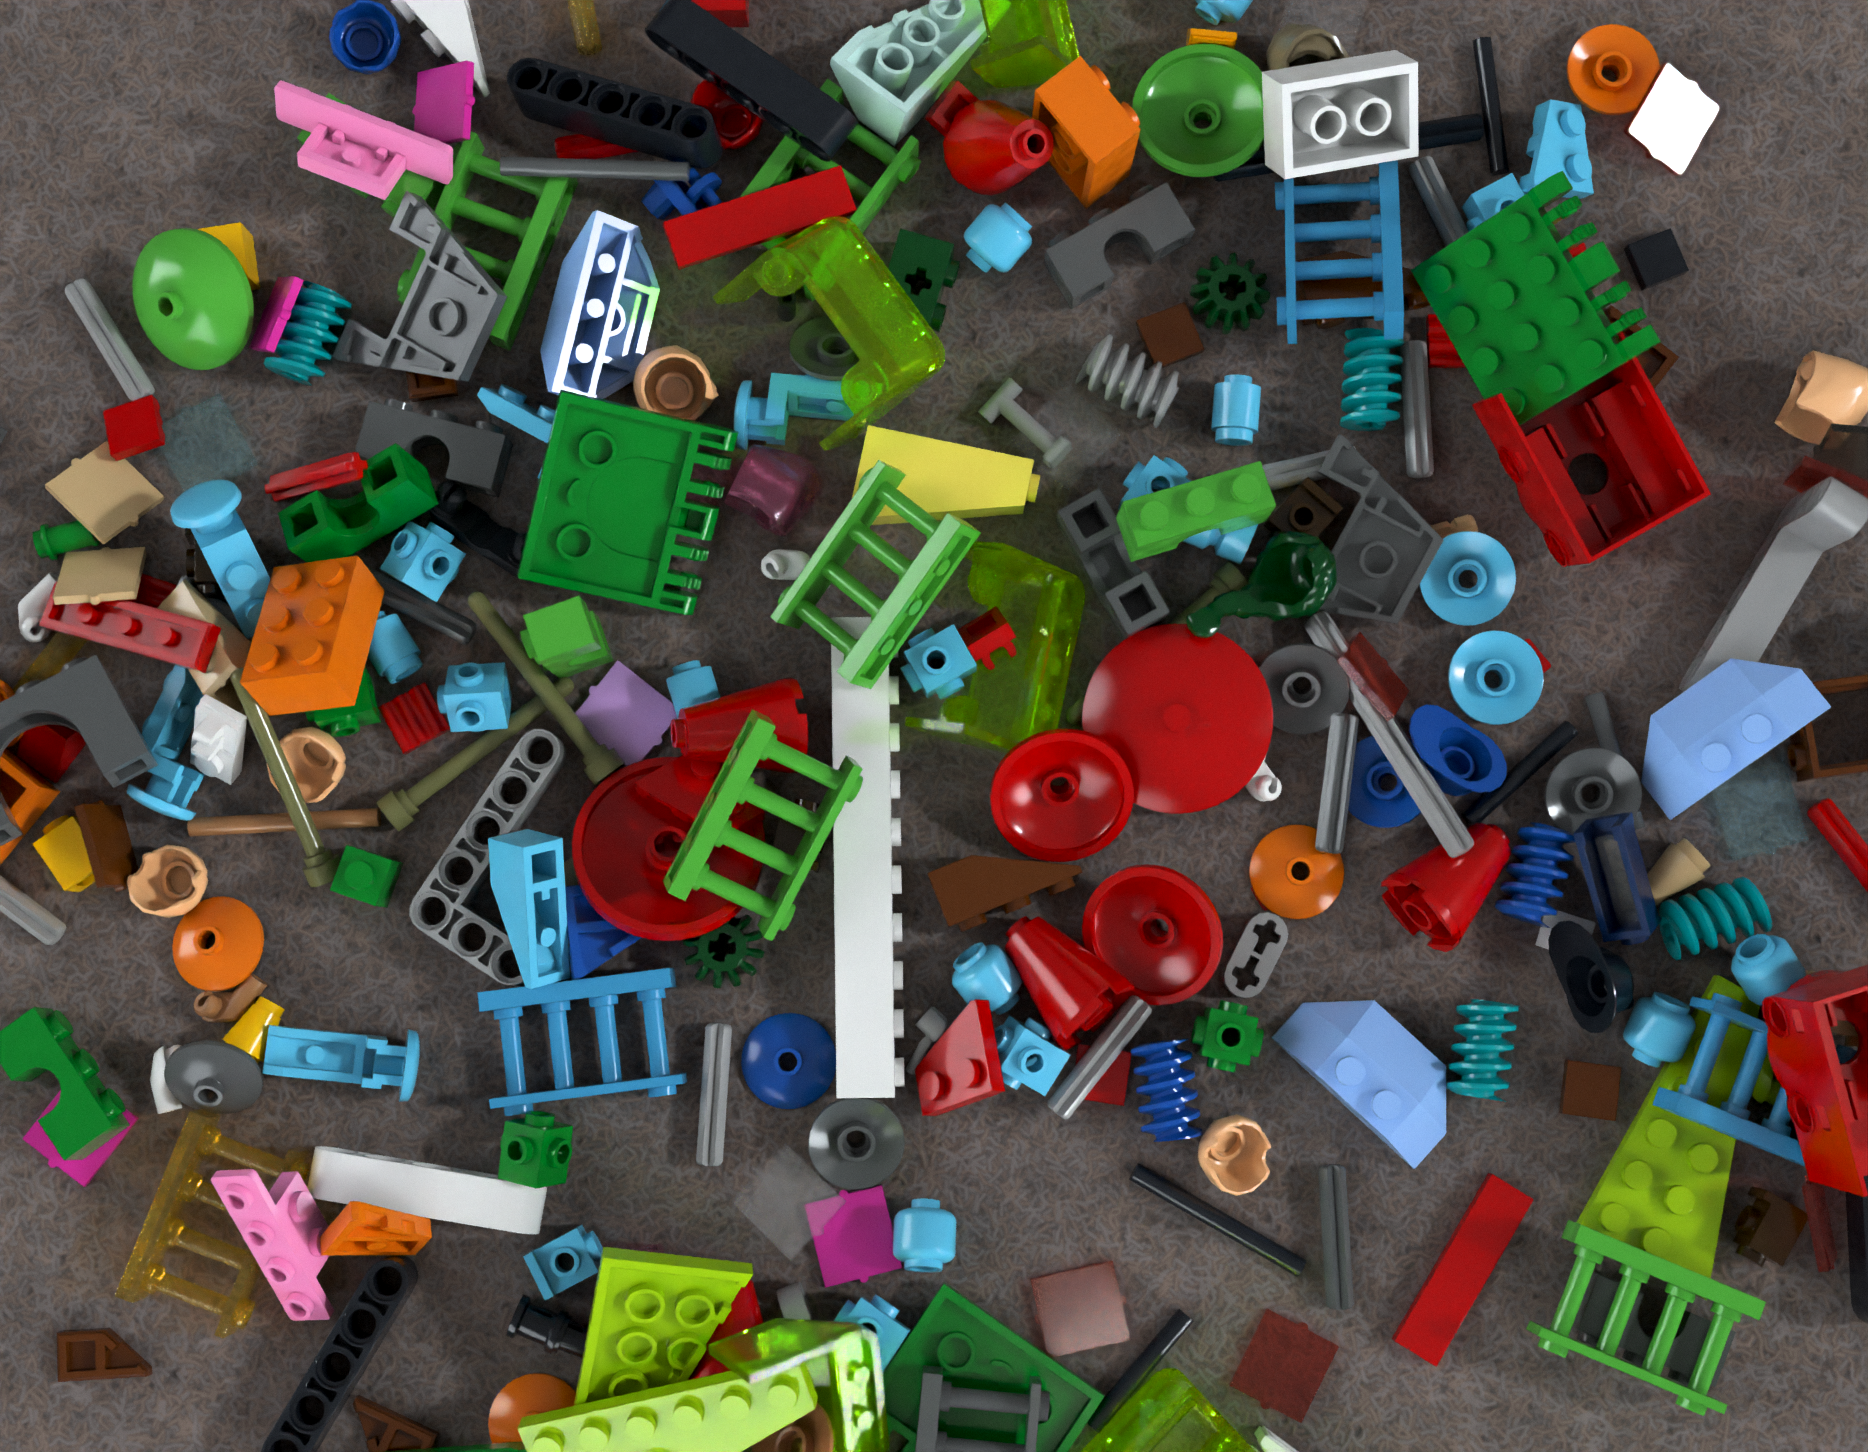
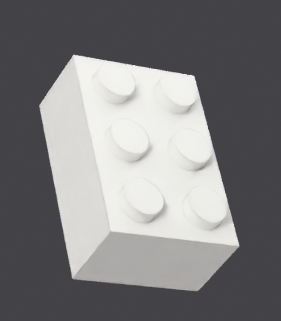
M1391 50L1262 72L1265 165L1282 178L1290 179L1419 156L1418 62L1399 51Z

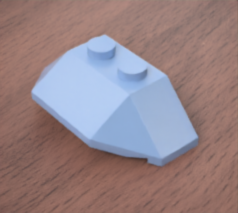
M595 210L564 258L540 349L548 392L559 395L560 389L604 399L634 380L636 368L644 356L660 291L651 261L641 242L643 238L638 226Z
M1730 658L1651 715L1641 783L1667 817L1672 820L1830 709L1831 706L1802 669Z
M1375 1000L1302 1003L1271 1037L1413 1169L1420 1164L1445 1136L1446 1065Z

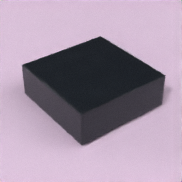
M1671 228L1628 244L1624 248L1641 291L1682 276L1689 271Z

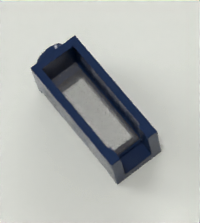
M1627 812L1586 819L1573 835L1603 942L1620 940L1622 945L1644 942L1650 938V935L1662 918L1661 915H1658L1634 828L1633 813Z

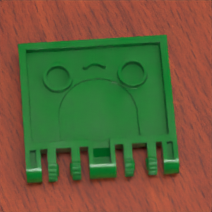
M1563 171L1547 178L1532 188L1527 194L1411 270L1483 398L1487 399L1502 393L1519 426L1661 342L1651 324L1622 341L1617 336L1647 317L1642 307L1626 312L1620 316L1619 320L1612 324L1605 315L1603 308L1625 298L1627 293L1631 291L1627 281L1617 284L1597 297L1593 294L1592 289L1620 272L1604 241L1593 245L1574 258L1570 254V250L1598 232L1593 222L1580 225L1563 239L1554 225L1575 214L1582 207L1578 196H1573L1546 212L1545 207L1573 189Z
M560 389L518 568V578L674 613L693 615L698 596L685 590L664 587V584L700 589L702 578L693 572L668 569L671 555L693 561H707L709 550L700 545L675 541L676 535L712 541L720 508L709 503L685 499L686 494L691 492L720 499L723 497L725 487L714 481L691 478L694 463L717 470H729L732 461L730 457L697 450L698 445L734 451L739 432L713 424L691 421Z
M943 1282L839 1437L856 1449L878 1418L882 1423L863 1452H880L892 1430H895L907 1439L897 1452H915L923 1365L943 1367L942 1381H951V1387L1028 1394L1030 1375L1040 1376L1041 1390L1050 1391L1047 1422L1038 1421L1036 1452H1068L1105 1396L1100 1390ZM949 1407V1412L939 1411L938 1431L947 1432V1437L1024 1444L1026 1414Z

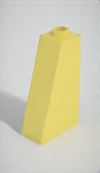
M868 425L852 498L859 489V482L862 476L880 460L906 474L897 489L936 520H943L947 513L960 519L1023 514L1026 501L1035 503L1041 475L1032 474L1034 459ZM885 505L872 525L909 522Z

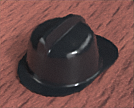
M1570 920L1558 922L1551 929L1549 935V955L1566 994L1573 1017L1583 1029L1590 1033H1602L1611 1026L1616 1014L1631 1009L1634 1006L1632 973L1622 957L1604 947H1598L1592 935L1580 924Z

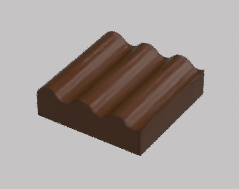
M1185 302L1136 320L1138 332L1152 366L1157 361L1162 362V368L1204 352L1203 344Z
M1565 1059L1559 1113L1616 1121L1622 1067Z

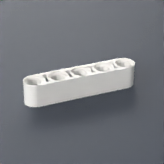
M315 1146L307 1187L314 1199L348 1204L350 1201H359L420 1217L522 1234H539L547 1187L535 1189L498 1179V1175L327 1146Z

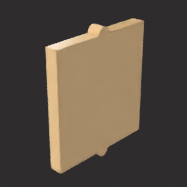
M107 441L82 459H72L69 468L45 484V489L103 545L128 526H137L139 518L164 500V496L126 459L116 461L110 456Z
M104 547L101 550L66 552L53 595L55 605L89 602L96 605L102 601L136 599L146 560L145 547L120 549Z

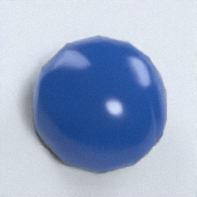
M356 0L351 5L339 10L333 18L329 33L333 55L348 70L362 74L377 73L390 66L396 59L402 41L395 17L383 4L371 0Z

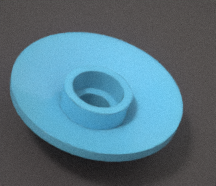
M1457 532L1443 538L1439 550L1420 582V588L1429 608L1443 620L1456 625H1478L1493 619L1506 608L1515 590L1516 571L1510 554L1496 539L1480 532ZM1465 571H1473L1477 575V583L1472 588H1464L1459 583V577Z
M1486 631L1467 639L1454 653L1448 669V685L1455 703L1467 716L1484 724L1503 725L1524 717L1536 705L1543 688V668L1538 655L1522 638L1505 631ZM1492 671L1499 676L1500 683L1497 688H1490L1485 684L1484 676L1486 672Z

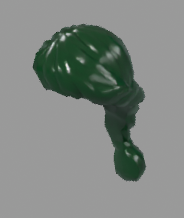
M1283 531L1281 534L1271 538L1267 542L1265 549L1258 554L1255 566L1249 575L1248 584L1240 590L1222 593L1216 596L1206 607L1188 614L1186 617L1188 629L1196 637L1208 638L1219 630L1223 616L1235 615L1242 619L1251 616L1255 618L1267 617L1276 622L1290 617L1299 618L1312 615L1324 604L1336 585L1337 571L1334 554L1316 536L1304 532Z

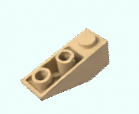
M184 579L157 609L212 623L221 628L206 673L188 670L203 695L206 694L246 716L232 684L231 674L235 669L244 668L251 642Z

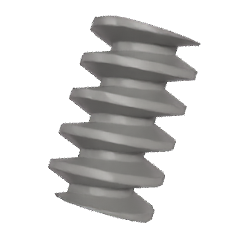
M1108 334L1094 346L1079 372L1075 384L1089 375L1088 391L1093 393L1105 384L1104 399L1106 401H1112L1121 393L1122 410L1126 411L1136 402L1139 403L1137 418L1142 420L1154 411L1153 426L1157 428L1179 390V387H1177L1179 372L1174 370L1164 379L1161 378L1162 362L1157 361L1146 370L1144 368L1146 357L1144 352H1141L1130 361L1128 360L1129 344L1125 342L1114 352L1111 350L1113 335Z

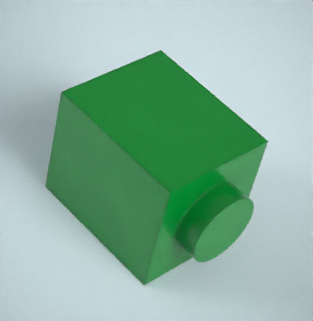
M346 845L330 891L373 906L388 908L403 863L362 848Z

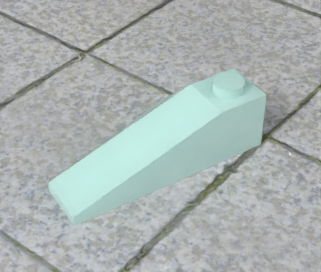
M930 0L929 4L909 13L905 9L894 14L892 21L877 28H873L870 25L859 30L830 60V66L857 119L895 147L925 115L950 81L953 80L1007 12L1010 4L1005 0Z

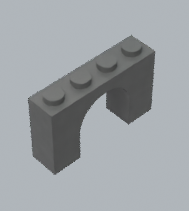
M97 655L90 658L74 659L65 664L60 673L44 681L34 680L18 688L16 695L0 702V758L9 743L26 730L42 725H60L82 735L102 774L113 788L158 766L107 669ZM0 791V846L23 835Z

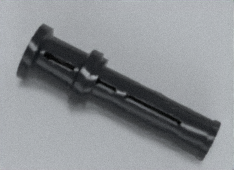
M523 1294L514 1312L506 1336L514 1338L516 1335L534 1341L543 1345L544 1351L550 1354L552 1352L557 1354L558 1350L583 1358L588 1328L571 1321L572 1316L568 1315L569 1312L561 1310L559 1313L553 1312L531 1303V1297Z

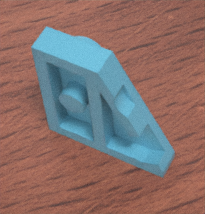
M1552 99L1537 105L1532 123L1533 135L1529 138L1526 154L1533 158L1530 173L1520 178L1519 186L1522 191L1529 192L1547 178L1563 171L1573 189L1562 197L1572 198L1573 196H1578L1579 199L1594 194L1591 177L1592 165L1588 156L1585 135L1586 123L1581 105Z

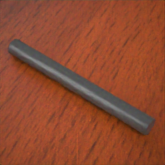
M505 156L500 158L501 176L689 181L690 176L689 162Z

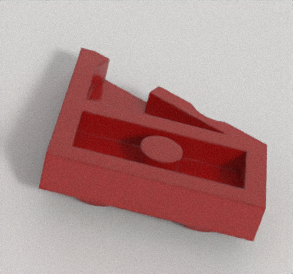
M682 755L635 781L636 791L645 799H648L650 796L670 807L672 814L684 821L694 822L724 763L688 758ZM746 801L742 805L736 803L728 820L732 821L731 827L743 832L764 820L765 811Z
M975 999L970 1001L915 1068L922 1116H938L1005 1092L989 1000Z

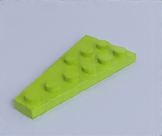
M1720 975L1712 977L1701 998L1711 1000L1713 993L1730 997L1743 1003L1740 1009L1741 1012L1758 1018L1760 1006L1751 1002L1742 988ZM1695 1008L1691 1016L1695 1020L1696 1028L1683 1058L1678 1062H1665L1576 1223L1711 1279L1736 1139L1652 1105L1658 1087L1678 1092L1680 1084L1686 1085L1711 1014ZM1732 1023L1729 1024L1705 1093L1709 1094L1707 1104L1720 1108L1722 1101H1728L1752 1031Z
M603 1247L574 1406L687 1381L706 1352V1344L718 1324H723L732 1310L731 1303L741 1287L745 1288L753 1276L752 1263Z
M803 1355L522 1417L517 1429L526 1452H742L816 1408L818 1396Z

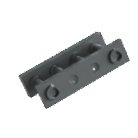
M923 1365L915 1452H1036L1038 1421L1047 1422L1050 1391L1041 1390L1040 1376L1030 1375L1028 1394L951 1387V1381H942L943 1367ZM949 1407L1026 1414L1024 1444L947 1437V1432L938 1431L939 1411L949 1412Z

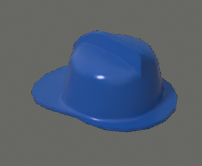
M1424 705L1414 711L1409 725L1413 745L1421 758L1431 766L1434 779L1444 794L1464 796L1473 791L1477 793L1491 792L1502 785L1507 776V763L1502 751L1492 739L1437 705Z

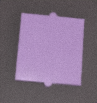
M618 660L597 686L589 688L590 695L575 713L599 745L604 743L609 750L614 748L626 766L644 760L655 745L661 746L663 744L662 736L670 728L671 720L677 719L673 703Z

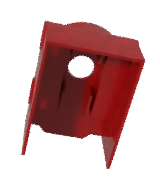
M1623 332L1617 335L1620 341L1626 338ZM1637 357L1520 426L1502 393L1487 399L1483 398L1472 405L1498 452L1503 468L1517 487L1518 496L1524 510L1540 528L1550 553L1563 567L1590 564L1711 495ZM1584 453L1599 457L1607 471L1603 487L1597 493L1591 495L1579 493L1568 474V468L1572 460Z
M1867 964L1848 971L1822 970L1811 973L1796 981L1786 991L1765 997L1762 1001L1763 1017L1768 1027L1767 1050L1769 1061L1777 1080L1785 1089L1788 1112L1796 1129L1809 1181L1862 1197L1868 1196L1864 1176L1868 1175ZM1837 1021L1849 1022L1855 1027L1859 1035L1857 1053L1851 1060L1845 1063H1839L1830 1026H1838Z

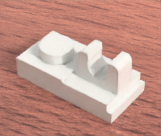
M205 694L195 708L190 763L195 765L203 774L209 777H217L231 785L242 771L247 716Z

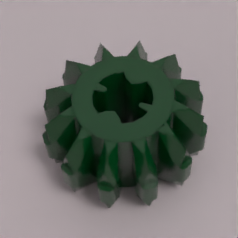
M1235 252L1229 255L1226 265L1218 256H1214L1209 262L1210 269L1200 267L1196 272L1195 277L1199 283L1191 286L1190 296L1199 299V301L1194 304L1193 312L1196 315L1209 312L1204 324L1206 328L1213 327L1216 320L1222 321V333L1229 334L1233 321H1235L1238 328L1244 332L1251 325L1250 318L1260 320L1265 312L1260 304L1268 302L1270 292L1260 287L1267 280L1266 273L1252 275L1251 272L1255 265L1254 259L1247 260L1242 267L1238 265V256ZM1225 286L1235 288L1233 294L1238 293L1235 301L1225 299L1227 293H1222Z
M749 915L743 916L736 926H733L734 916L717 929L701 935L699 940L695 938L683 940V945L698 947V953L689 955L684 959L686 965H694L700 961L704 963L695 975L697 980L703 981L714 970L713 987L721 988L724 983L725 972H728L731 984L737 987L742 984L737 970L739 967L750 976H754L757 973L755 966L747 962L746 959L748 956L754 958L764 957V950L749 948L750 942L763 938L760 930L745 935L744 931L753 920ZM723 934H728L732 937L729 943H736L735 954H727L725 961L722 962L716 959L719 953L712 952L713 941H721Z

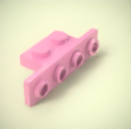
M282 80L274 87L277 118L282 122L311 132L297 153L298 167L386 200L406 169L446 185L452 180L453 148L450 145Z
M254 1169L216 1171L211 1178V1182L288 1317L293 1321L329 1320L334 1309L316 1278L330 1256L321 1255L320 1236L329 1226L299 1172H282L268 1192L257 1171Z

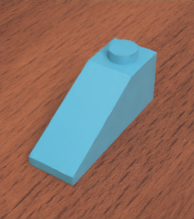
M530 829L488 838L491 887L525 987L534 989L570 978L563 838Z

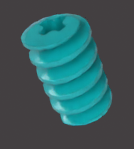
M304 280L302 285L306 288L301 287L296 298V302L299 305H294L289 318L292 322H287L282 332V336L286 340L280 339L275 349V353L279 357H266L263 364L267 369L282 377L312 386L308 382L309 377L325 376V372L314 364L316 359L331 360L332 355L321 347L322 343H337L339 340L338 337L328 330L329 325L344 326L346 322L335 313L336 308L351 309L352 304L337 292Z
M1375 328L1346 330L1344 334L1350 342L1345 344L1343 353L1349 360L1344 362L1342 371L1349 378L1343 381L1341 389L1349 396L1341 401L1340 408L1347 415L1341 417L1339 425L1355 431L1382 430L1385 428L1386 422L1400 418V413L1387 409V404L1401 400V394L1388 390V386L1402 382V376L1389 372V367L1403 363V358L1391 354L1390 349L1403 346L1404 339L1384 340V330Z
M1743 876L1734 879L1731 885L1723 882L1716 885L1714 890L1704 888L1697 891L1696 896L1688 893L1680 896L1678 902L1669 899L1662 902L1659 907V915L1662 918L1659 923L1662 939L1667 951L1676 961L1681 960L1680 945L1684 944L1693 956L1700 952L1699 939H1703L1707 947L1712 950L1718 948V933H1721L1724 940L1731 944L1736 942L1735 928L1737 927L1746 938L1754 935L1753 922H1757L1764 933L1771 931L1773 926L1771 915L1763 896L1757 887L1748 878Z
M1471 999V1003L1456 1006V1012L1468 1018L1469 1022L1454 1025V1032L1464 1036L1466 1041L1451 1045V1050L1463 1056L1464 1060L1449 1064V1070L1462 1077L1461 1080L1448 1082L1446 1084L1448 1090L1459 1095L1507 1102L1494 1095V1092L1508 1089L1510 1082L1497 1076V1072L1512 1068V1063L1500 1057L1499 1053L1514 1049L1515 1044L1504 1039L1501 1035L1502 1033L1517 1029V1025L1505 1019L1504 1014L1519 1011L1518 1005Z

